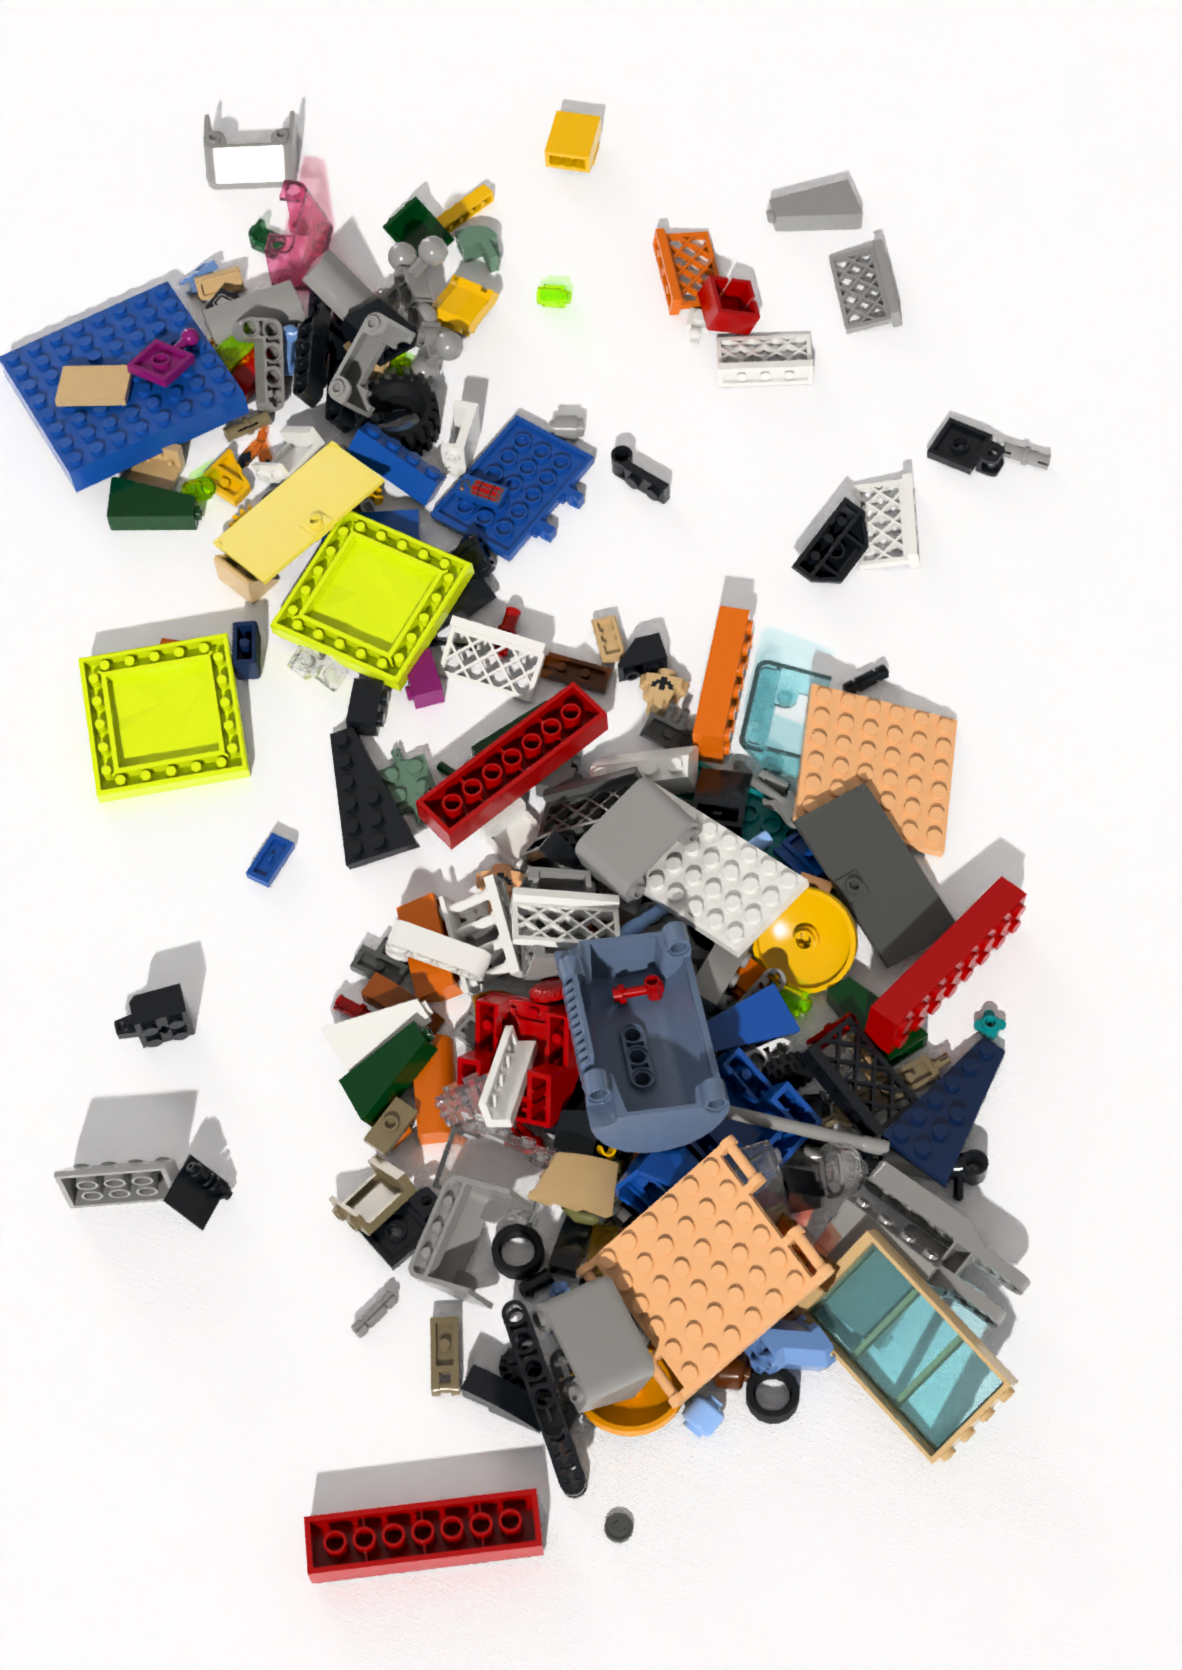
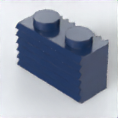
M256 621L234 622L232 624V665L235 676L238 680L259 679L261 677V635Z

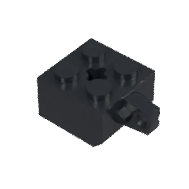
M180 983L134 995L129 1002L131 1014L114 1021L118 1039L139 1037L143 1048L157 1047L163 1042L183 1040L189 1035L195 1034L189 1007Z

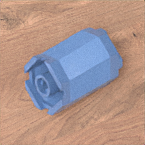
M802 1314L790 1321L779 1320L744 1350L750 1359L752 1368L759 1374L765 1371L769 1375L782 1368L821 1371L831 1366L836 1361L835 1356H830V1352L834 1350L833 1344L821 1327L815 1322H812L810 1325L804 1322L807 1317Z

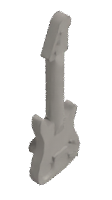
M741 760L734 761L733 769L735 772L752 773V770L743 765ZM753 775L751 786L770 799L763 798L762 805L767 809L777 812L785 824L795 830L796 827L792 821L795 803L793 792L788 791L787 796L784 797Z

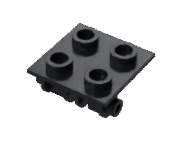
M189 1154L163 1202L200 1230H204L219 1201L230 1199L233 1192L228 1185L229 1183Z

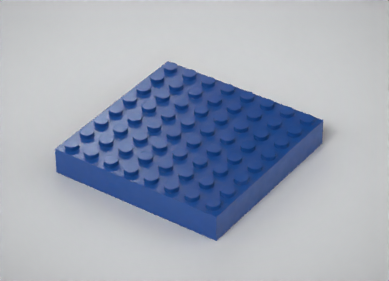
M168 281L0 356V364L6 379L76 493L163 453L162 448L172 444L181 445L250 413L243 390ZM193 328L199 333L200 339L198 344L184 349L194 354L195 362L166 388L133 375L127 405L56 406L55 397L63 366L127 365L155 339L174 346L181 339V333L184 329Z

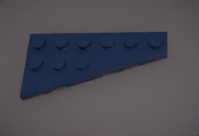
M983 1036L881 1135V1139L890 1141L891 1149L946 1189L960 1153L967 1142L981 1106L1004 1059L1005 1050Z

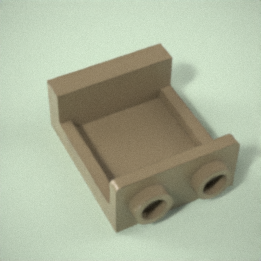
M374 1154L368 1160L374 1173L343 1202L333 1195L328 1199L334 1207L331 1211L341 1222L346 1220L354 1231L358 1232L361 1230L368 1236L417 1192L405 1172L377 1154Z

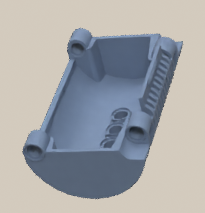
M681 921L669 922L659 932L582 940L572 949L554 952L559 979L562 982V994L571 1030L581 1086L585 1092V1105L590 1129L599 1141L613 1149L633 1153H652L688 1145L713 1131L729 1113L730 1102L725 1082L720 1078L691 960L692 948L686 925ZM649 975H657L660 980H663L665 992H663V997L660 1000L651 1001L647 998V995L627 998V1003L624 1004L614 1002L612 987H617L618 984H624L625 988L644 984V979Z

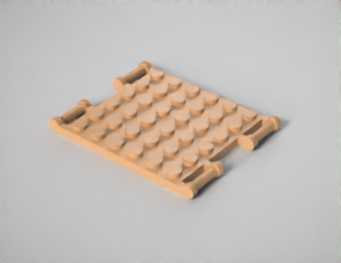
M733 1135L723 1139L715 1150L593 1258L576 1270L580 1279H585L586 1282L597 1278L593 1272L598 1268L604 1276H608L613 1280L626 1307L656 1348L650 1353L655 1366L653 1377L668 1396V1403L673 1409L688 1400L835 1272L829 1263L826 1264L806 1238L804 1235L805 1230L800 1224L790 1229L784 1237L752 1194L766 1182V1178L762 1173H757L737 1146L738 1141ZM726 1154H730L749 1181L746 1185L724 1156ZM795 1242L817 1270L814 1276L791 1247ZM662 1358L684 1388L680 1392H678L658 1364V1361Z

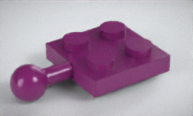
M193 328L184 329L181 333V339L174 346L155 339L127 364L128 372L166 388L195 362L194 354L184 349L198 344L200 339L199 333Z

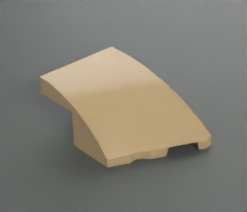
M556 1152L548 1162V1168L543 1170L539 1176L540 1180L536 1187L528 1193L527 1199L546 1206L556 1204L575 1212L585 1210L604 1218L611 1217L613 1214L619 1163L590 1155Z

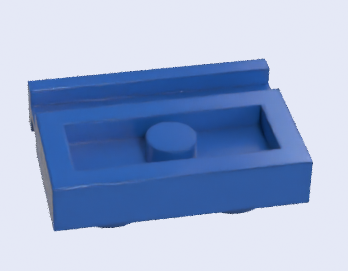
M798 830L782 841L780 846L773 849V855L782 864L799 875L801 872L819 878L826 875Z

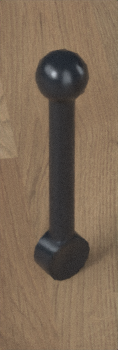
M434 637L429 647L435 645L446 646L447 641L436 640ZM454 642V645L463 648L469 645V643Z

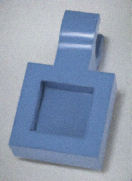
M214 259L204 261L189 273L188 277L181 279L179 285L181 286L188 282L191 288L186 292V295H192L197 292L194 277L213 273L219 266Z

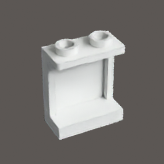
M454 400L452 410L456 436H458L457 441L454 444L442 442L440 448L444 474L452 477H462L472 465L481 435L478 403Z
M284 426L280 434L287 444L271 462H254L251 465L256 472V477L264 483H283L317 454L326 443L313 426Z
M520 797L480 828L481 839L505 864L512 866L513 871L525 874L529 865L520 856L538 837L541 824L526 810V803Z

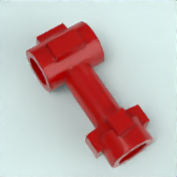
M657 975L647 976L642 985L625 988L624 984H618L617 987H612L614 1002L620 1004L627 1003V998L647 995V998L651 1001H657L663 997V992H665L663 980H660Z

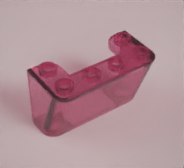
M284 180L279 199L280 201H287L289 211L288 228L293 234L269 233L265 256L271 285L291 280L295 290L309 291L310 287L302 279L314 260L328 250L333 233V225L304 183ZM277 241L285 243L284 247L276 249L272 245Z

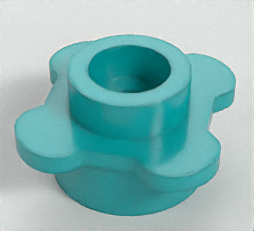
M992 1010L984 1011L983 1017L974 1022V1029L979 1031L981 1036H985L989 1040H994L1000 1030L1006 1028L1005 1020L997 1018Z

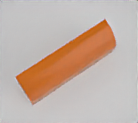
M433 892L396 908L399 920L449 937L445 921L439 913L440 902L438 896ZM409 957L408 964L415 996L421 1001L426 1000L427 1003L441 1002L463 994L459 985V975Z
M434 1034L435 1039H433V1042L438 1050L413 1081L415 1107L419 1113L416 1119L420 1145L463 1140L461 1110L457 1109L455 1042L451 1037L442 1034Z

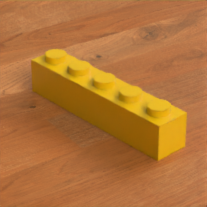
M482 184L458 203H455L451 208L444 211L436 219L451 233L494 201L493 191Z

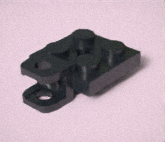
M949 418L928 449L927 458L969 475L976 467L977 472L996 477L1004 466L1002 456L1005 453V448L993 441L992 434ZM960 444H964V448H962V449H958V448H956V447L954 446V445L959 446ZM988 464L997 466L994 468L988 467Z
M423 1187L413 1194L370 1236L361 1230L358 1232L394 1271L413 1255L438 1196L429 1187ZM402 1227L404 1229L401 1231L402 1235L400 1237L393 1238L390 1237L392 1235L391 1228L399 1229Z

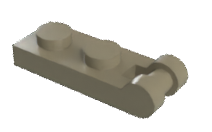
M458 1316L430 1318L432 1397L441 1396V1393H451L452 1396L461 1394ZM451 1374V1381L440 1382V1375Z

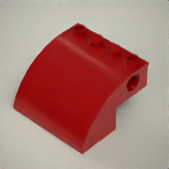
M495 991L476 999L475 1049L457 1058V1109L482 1114L478 1103L505 1025H513L518 1041H537L539 1047L533 1068L527 1071V1086L515 1121L552 1128L559 1120L562 1109H566L579 1076L565 1004L555 1002L538 1003L528 997Z

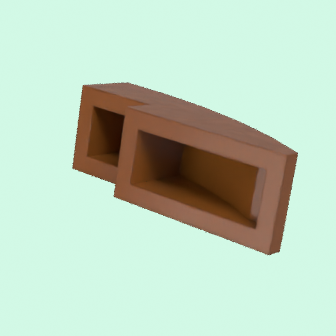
M378 972L373 974L361 991L363 1001L378 1010L417 998ZM432 1009L433 1014L430 1015L432 1022L426 1026L433 1034H437L445 1023V1019Z

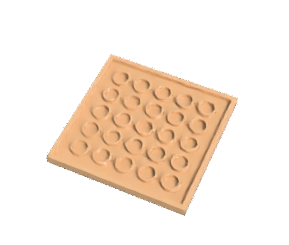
M812 683L808 693L792 821L847 793L860 784L866 783L909 850L942 857L945 852L957 720Z

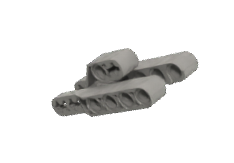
M880 1161L863 1184L870 1193L916 1224L917 1226L908 1224L904 1230L912 1234L916 1238L915 1243L923 1249L925 1247L929 1248L939 1256L938 1260L944 1266L935 1271L928 1285L940 1297L953 1299L988 1325L997 1328L1006 1317L1005 1311L994 1301L962 1280L961 1276L973 1264L1017 1295H1022L1031 1284L1029 1278L988 1249L970 1219L891 1164Z

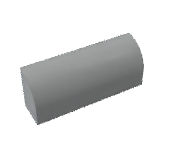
M330 249L314 260L302 279L342 321L349 313H353L367 303L378 299Z
M291 280L202 310L206 327L218 352L244 343L237 341L233 337L232 327L236 322L246 317L277 319L283 327L289 324L296 325L305 320L301 302ZM244 325L243 329L249 335V329ZM266 326V333L271 334L270 329Z

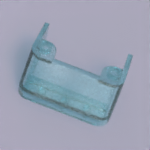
M763 660L757 664L740 731L739 743L762 769H771L773 774L798 780L801 755L767 746L775 706L781 708L793 707L798 701L799 694L808 697L809 687L812 683L829 687L832 676L771 660Z

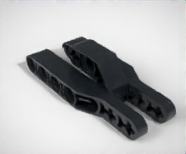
M310 288L308 315L298 327L293 394L310 408L316 407L315 405L322 399L324 388L326 387L327 360L330 353L325 419L342 433H348L356 424L354 410L333 400L328 393V388L347 353L343 345L349 340L342 335L343 321L334 312L331 318V309Z
M510 1300L502 1308V1319L559 1485L564 1494L569 1498H580L586 1493L588 1485L571 1436V1431L582 1413L577 1412L569 1397L564 1394L565 1387L572 1382L575 1376H569L559 1381L560 1377L563 1378L565 1376L560 1366L555 1367V1364L559 1363L558 1358L560 1356H564L565 1360L567 1359L562 1349L554 1351L550 1356L549 1363L564 1408H562L529 1312L521 1301ZM515 1315H523L521 1320L517 1322L511 1321ZM524 1342H532L530 1348L520 1349ZM567 1363L568 1371L572 1375L573 1371L569 1363ZM533 1369H542L539 1376H529ZM546 1395L552 1397L547 1405L538 1404L541 1397ZM562 1442L566 1452L572 1453L568 1455L567 1462H563L561 1458H558L561 1456L558 1446L553 1445V1443ZM575 1467L572 1473L577 1481L581 1480V1482L577 1484L578 1489L573 1491L571 1487H566L570 1484V1479L567 1473L562 1471H569Z

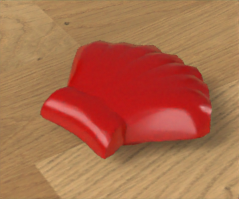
M559 977L548 978V980L532 986L529 990V995L534 1002L538 1003L561 1001L564 999L562 982Z

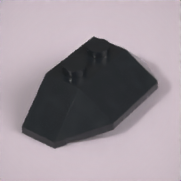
M844 497L791 568L812 583L841 584L869 547L865 511Z

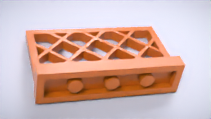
M665 228L655 229L652 246L669 314L679 315L680 309L701 308L697 294L698 291L692 288L693 285L698 283L702 286L705 280L701 277L705 273L707 275L719 276L708 231L666 233ZM694 240H703L704 245L700 248L692 242ZM670 241H678L683 245L677 249L670 244ZM688 247L696 252V254L690 257L683 251ZM700 255L709 260L706 266L697 261ZM677 257L687 262L684 267L675 262ZM693 265L701 271L695 275L687 269ZM685 275L692 281L687 285L679 280V278ZM688 292L696 297V299L685 301L684 295Z

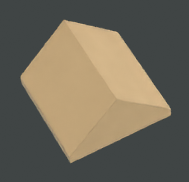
M227 554L215 555L213 559L218 579L252 605L275 586L279 580L275 576L267 584H264Z

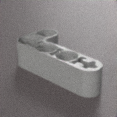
M246 317L233 325L232 335L239 342L254 343L256 405L260 412L267 410L268 414H271L283 408L285 404L283 328L277 319ZM244 325L248 327L249 335L245 333L243 329ZM266 326L270 329L271 336L266 333ZM266 350L270 351L272 359L267 357ZM267 373L271 375L272 383L268 381Z

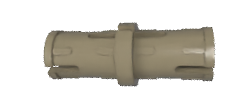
M267 410L249 418L243 417L240 422L222 430L226 440L231 442L246 434L250 436L254 434L253 431L271 425L272 420Z

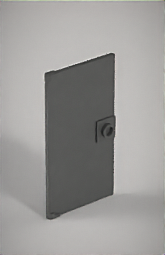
M866 783L860 784L847 793L793 821L794 826L831 881L832 887L845 907L849 909L887 969L937 941L956 922Z

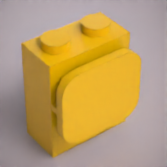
M556 110L544 151L546 167L590 173L599 150L601 116Z

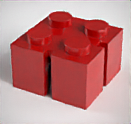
M709 275L697 293L707 330L749 335L760 319L757 302L753 300L755 295L750 280L732 278L729 282L728 277Z

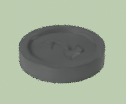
M615 1513L607 1518L604 1531L610 1541L624 1543L633 1534V1523L627 1515Z

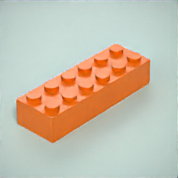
M720 606L692 733L693 746L698 745L699 761L723 764L725 755H730L731 733L734 734L736 726L735 713L739 712L741 700L739 694L744 688L745 676L743 675L744 670L748 669V651L752 649L754 634H752L754 621L750 620V610L726 606Z

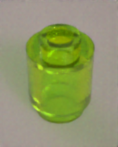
M544 284L543 286H538L536 294L537 304L548 308L565 309L567 304H571L572 291L568 290L567 285Z
M206 476L187 480L181 486V493L196 496L197 503L210 499L216 491L214 481Z
M786 983L779 993L791 1014L798 1018L802 1014L807 1015L813 1004V1001L810 1000L811 994Z

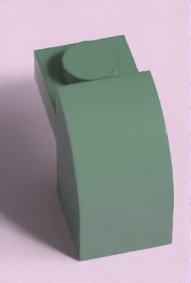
M475 225L455 231L456 247L465 263L482 257L490 273L499 270L498 260H501L498 246V236L492 229Z

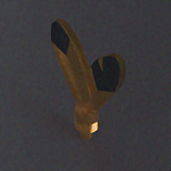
M265 426L258 431L257 439L238 458L237 463L241 468L248 466L257 455L260 462H271L273 460L266 443L268 433Z

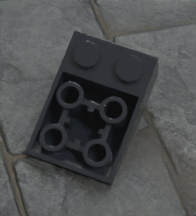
M701 768L692 807L743 838L753 774Z

